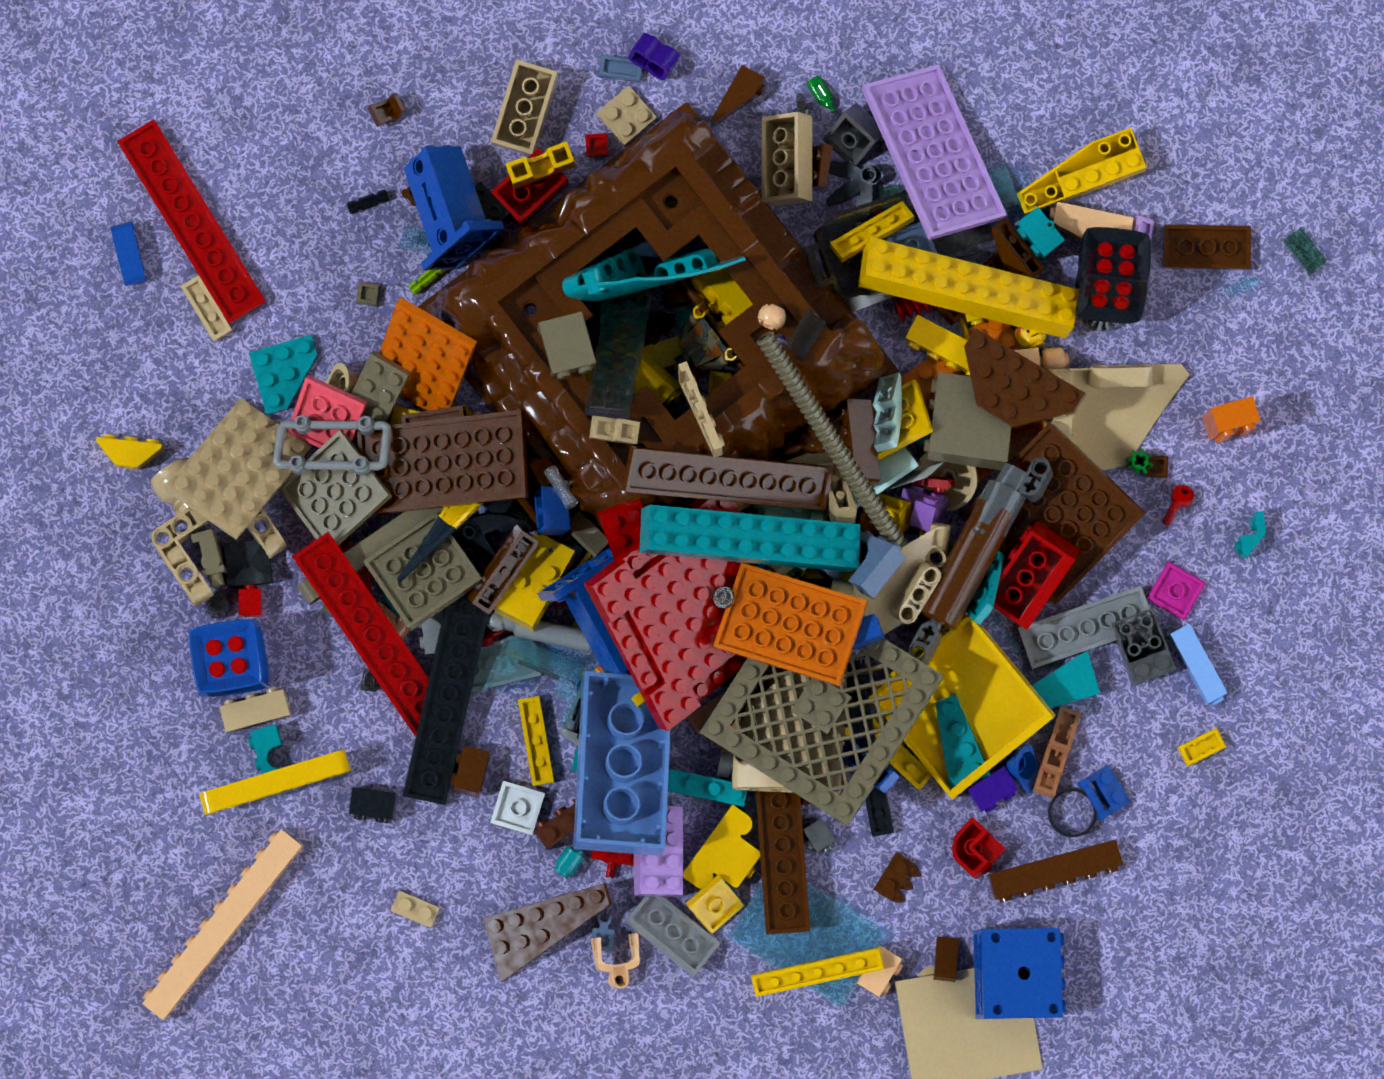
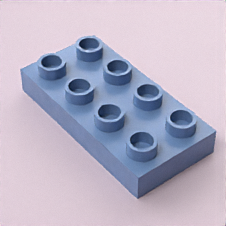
M585 671L583 675L573 849L662 856L666 840L670 730L666 731L658 728L645 702L637 707L631 700L634 695L640 692L631 675Z

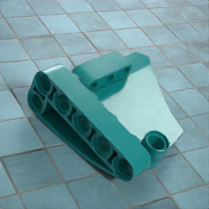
M630 248L615 252L566 277L562 282V288L564 293L570 298L584 301H602L725 268L746 259L744 256L718 262L711 250L703 249L670 258L657 265L654 274L648 275L640 255H637L636 251Z

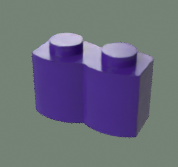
M643 33L632 48L628 59L638 67L646 69L654 77L665 80L677 64L680 54L674 48L662 44L655 36Z

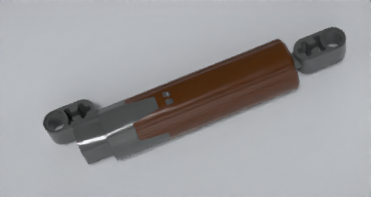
M1045 458L1035 459L1027 472L1005 463L996 481H988L940 571L941 579L920 612L930 622H925L920 626L909 646L908 654L915 657L918 650H925L924 655L917 659L927 665L941 642L942 634L940 629L957 630L1025 500L1036 502L1043 496L1053 476V470L1048 460ZM1040 467L1047 468L1045 473L1037 474V470ZM932 632H934V635H933V636H931V635H929L928 637L926 636L927 633H930V634H931Z

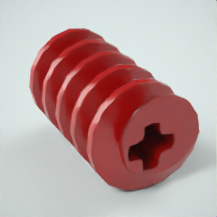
M892 297L896 313L903 322H905L906 314L913 319V312L921 316V309H924L927 313H930V306L938 310L937 306L897 297L896 301Z

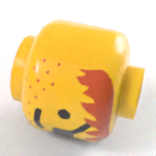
M1018 327L1014 332V337L1021 349H1040L1045 344L1046 334Z

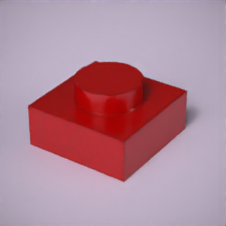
M607 133L585 134L587 157L608 156Z

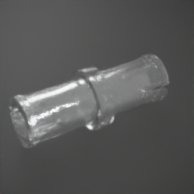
M551 466L546 469L544 474L553 486L552 491L559 496L566 510L576 506L578 501L569 489L570 484L568 481H564L557 467Z

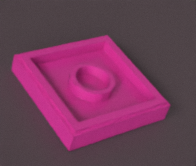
M1167 561L1146 599L1184 621L1206 583Z

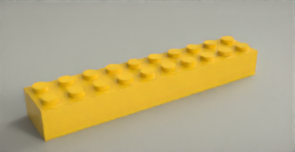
M870 237L863 249L858 287L1064 339L1074 328L1078 289Z

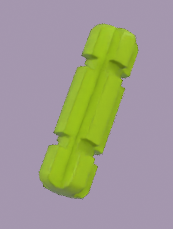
M427 270L417 278L418 281H413L409 285V289L413 294L417 295L422 291L423 287L426 288L438 278L439 274L442 275L447 270Z

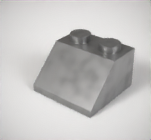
M855 103L841 115L823 138V141L826 144L833 145L832 150L846 163L857 166L883 137L876 121Z

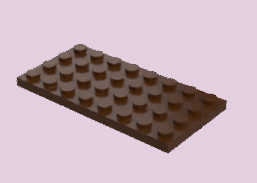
M514 410L390 425L392 432L388 463L382 470H373L392 497L372 515L527 499L529 494L524 411ZM357 430L358 451L370 462L379 461L383 430H375L370 435H363Z

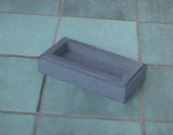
M601 54L598 77L641 83L643 68L638 67L628 58Z

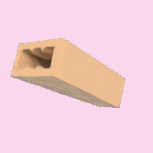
M1057 202L1055 208L1051 207L1049 220L1054 222V227L1057 230L1080 242L1087 228L1110 227L1132 230L1134 220L1133 217Z

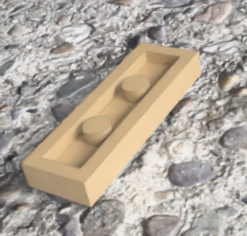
M199 275L180 286L214 342L233 332Z

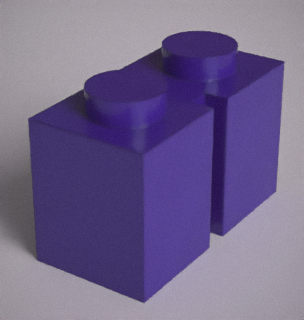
M1002 766L992 772L991 775L979 780L965 790L979 812L985 810L988 813L997 807L996 802L1001 799L1007 801L1016 795L1014 791L1019 788L1005 766Z

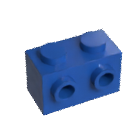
M540 487L534 492L537 535L562 536L570 530L572 525V518L569 516L568 509L570 497L567 494V487Z

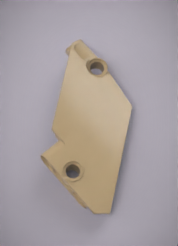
M931 523V528L928 532L903 546L900 552L906 559L874 599L861 594L851 582L832 580L831 590L867 600L868 604L863 617L875 614L879 619L883 634H886L903 624V622L893 616L892 607L916 567L920 563L927 562L941 571L947 558L951 526L943 523ZM934 552H939L942 554L943 559L940 562H934L931 560L930 555ZM931 570L925 573V579L931 575ZM919 589L914 591L913 598L919 595ZM908 607L902 610L901 616L907 614Z

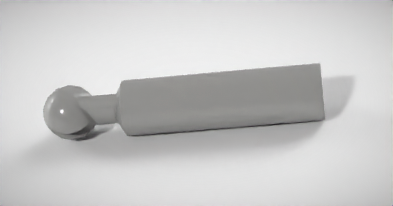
M495 610L488 615L486 626L489 630H508L514 632L516 637L588 653L591 651V647L580 628L540 620L535 631L531 632L495 613Z

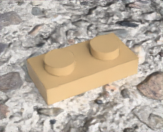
M399 891L391 911L432 928L440 907Z

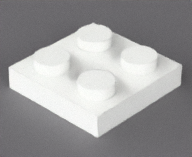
M503 781L490 823L533 836L545 793Z

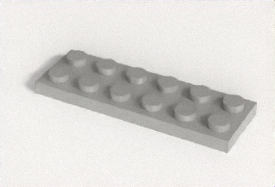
M1142 586L1033 622L1028 630L1023 627H1018L1017 630L1032 670L1117 641L1111 623L1150 608Z

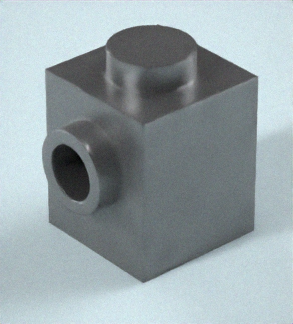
M822 818L803 829L807 837L804 839V842L810 851L814 849L817 853L821 850L822 854L834 847L832 843L836 840Z

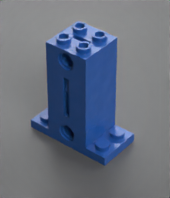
M433 145L423 147L422 151L411 158L410 162L404 167L432 250L421 264L423 270L459 269L504 230L502 221L486 220L461 146L444 145L442 147H434Z
M607 548L537 594L541 601L562 602L565 600L604 673L625 675L629 673V670L584 586L586 581L614 561L611 549Z

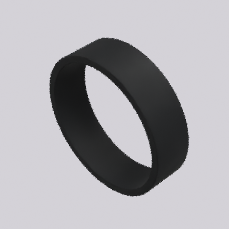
M1066 789L1056 794L1054 798L1051 800L1048 807L1049 822L1053 829L1063 836H1082L1089 832L1096 822L1097 811L1095 810L1093 805L1092 807L1094 815L1092 823L1084 832L1080 834H1066L1059 830L1052 820V805L1054 801L1057 799V797L1061 794L1072 791L1081 793L1088 798L1086 793L1082 790Z

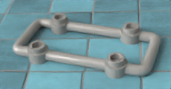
M300 415L295 420H286L278 425L273 463L277 468L290 469L296 475L303 474L308 469L354 470L356 474L363 476L368 474L370 470H382L386 467L392 432L391 426L384 421H374L370 416H362L358 421L310 420L306 415ZM286 429H296L299 434H308L312 429L359 430L363 435H370L375 430H383L379 461L370 462L364 456H358L353 461H305L299 455L291 457L290 460H282Z

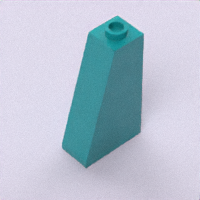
M1088 651L1032 685L1050 708L1100 694Z

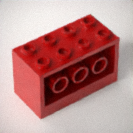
M1038 521L1033 526L1028 525L1019 539L1022 543L1017 542L1007 558L1010 561L1004 560L994 603L996 610L1026 630L1033 623L1080 552V549Z

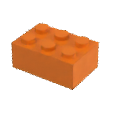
M1253 396L1212 407L1202 416L1209 441L1215 440L1216 443L1227 441L1234 434L1237 437L1248 435L1260 422Z

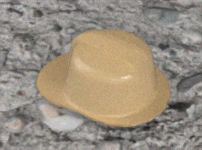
M337 363L334 365L326 383L351 394L360 375L349 370L344 363Z

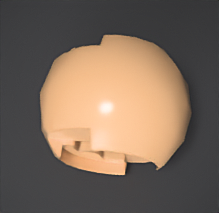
M774 304L762 306L758 313L759 324L771 330L782 328L786 320L785 310Z

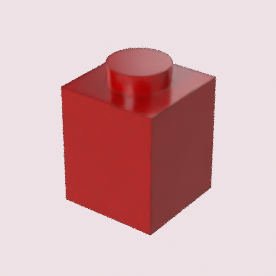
M244 585V589H238L239 616L263 617V591L257 589V585Z

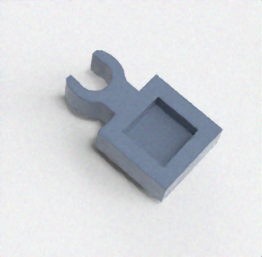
M599 913L597 920L600 926L599 928H593L592 938L601 937V951L613 952L615 930L608 929L612 921V915L609 914L607 922H602L600 918L601 913Z

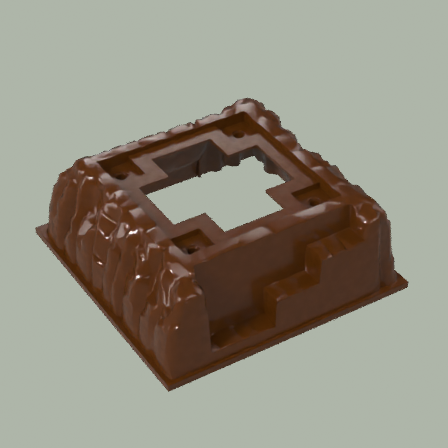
M687 102L674 112H671L665 119L602 167L588 174L585 180L493 250L488 251L484 257L473 261L467 270L418 306L420 309L477 341L464 378L492 413L514 410L524 411L526 447L530 460L537 456L540 459L548 456L560 478L557 483L561 487H567V494L577 507V510L588 518L604 535L598 511L641 499L643 508L648 505L686 508L696 500V498L623 491L622 485L630 446L643 445L646 448L712 454L692 409L690 408L674 420L648 385L615 411L611 412L586 378L579 374V371L570 373L571 376L565 379L551 378V369L544 344L537 329L538 322L581 311L585 322L593 315L581 300L570 298L564 293L562 282L566 277L580 271L633 229L637 228L663 262L698 235L715 254L719 262L744 256L746 259L725 267V269L753 305L718 331L745 367L704 398L708 414H711L716 426L714 428L716 433L721 434L725 444L722 447V455L785 461L792 455L786 456L783 454L784 451L799 440L801 430L809 425L808 419H805L804 414L800 411L801 408L797 407V402H794L793 397L790 396V391H787L786 385L782 384L783 380L779 379V374H776L775 369L772 368V363H769L768 357L764 356L765 351L762 352L761 346L757 345L759 337L767 332H774V338L783 337L786 339L787 344L781 349H785V355L790 357L789 360L793 362L792 366L797 368L796 372H799L800 377L804 379L803 383L808 385L807 388L815 396L814 400L819 402L818 405L822 407L821 411L826 413L825 416L829 415L832 418V423L838 418V408L847 398L864 400L877 390L881 377L900 372L878 345L865 322L855 316L769 205L762 202V196L757 188L747 179L738 164L732 160L724 146L717 141L708 124L698 117ZM668 199H675L678 204L674 208H668L665 202ZM774 304L785 310L786 320L782 328L771 330L759 324L758 313L762 306ZM528 306H535L537 312L533 316H528L525 314V309ZM592 416L640 422L637 444L589 438ZM607 544L602 549V551L606 550L607 548H610L609 544Z

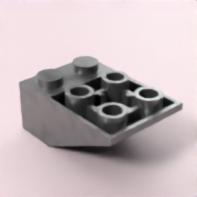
M1153 608L1111 623L1132 686L1176 670Z

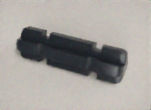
M383 189L377 191L375 195L372 193L358 198L356 202L355 200L347 203L349 213L354 214L359 212L360 209L365 210L376 206L379 202H387L389 197L387 191Z

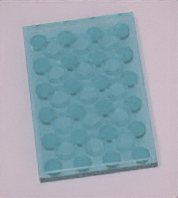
M761 882L728 938L774 967L783 968L878 947L887 931L807 883L810 932L766 935L763 887ZM860 975L807 987L841 1007Z

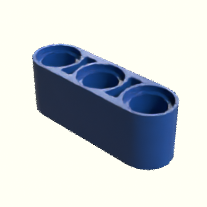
M133 222L110 226L125 286L147 281V277L144 275L145 269L142 257L138 251L140 249L137 237L133 231Z

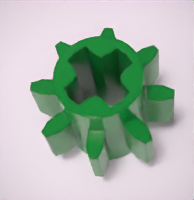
M1141 449L1139 453L1132 450L1131 455L1133 458L1127 457L1125 460L1130 463L1127 471L1132 469L1135 472L1134 476H1137L1139 472L1146 475V467L1152 468L1153 466L1152 463L1148 462L1152 455L1144 454V449ZM1143 460L1142 467L1140 464L1135 465V461Z

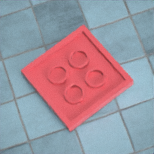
M308 375L304 380L291 420H295L300 415H306L310 420L358 421L363 416L367 401ZM296 429L287 430L288 433L318 448L323 446L339 431L338 429H312L308 434H299ZM342 430L353 443L357 430Z

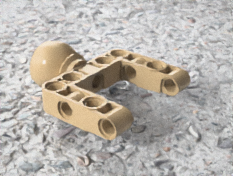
M185 457L167 465L150 482L155 495L163 502L174 505L173 510L176 511L172 519L153 531L151 540L192 604L197 607L214 596V594L181 544L191 538V534L200 532L199 529L209 524L210 521L164 490L168 482L189 459ZM262 509L247 528L270 559L288 546ZM181 523L188 526L184 532L176 530V527ZM259 523L267 525L266 530L262 532L257 531L255 528ZM162 535L169 537L168 542L165 544L158 543V538ZM185 571L193 572V576L189 580L183 579L182 574Z

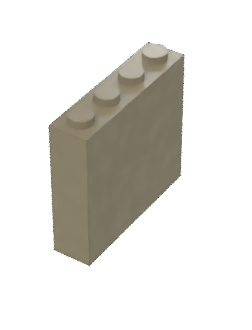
M938 372L937 379H933L931 385V392L935 394L934 399H930L928 412H932L930 422L934 432L930 433L929 439L925 438L924 452H927V460L1002 470L1004 464L1008 461L1011 426L977 406L971 376Z

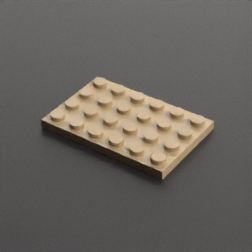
M240 398L168 482L164 490L237 540L292 474L290 469H279L273 463L279 424ZM286 429L282 460H290L291 457L296 455L305 458L312 447L303 440L288 433Z

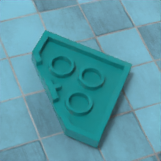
M311 334L249 352L266 415L289 409L296 393L318 356Z
M1000 549L966 611L973 621L979 625L989 616L990 611L994 608L1004 554Z

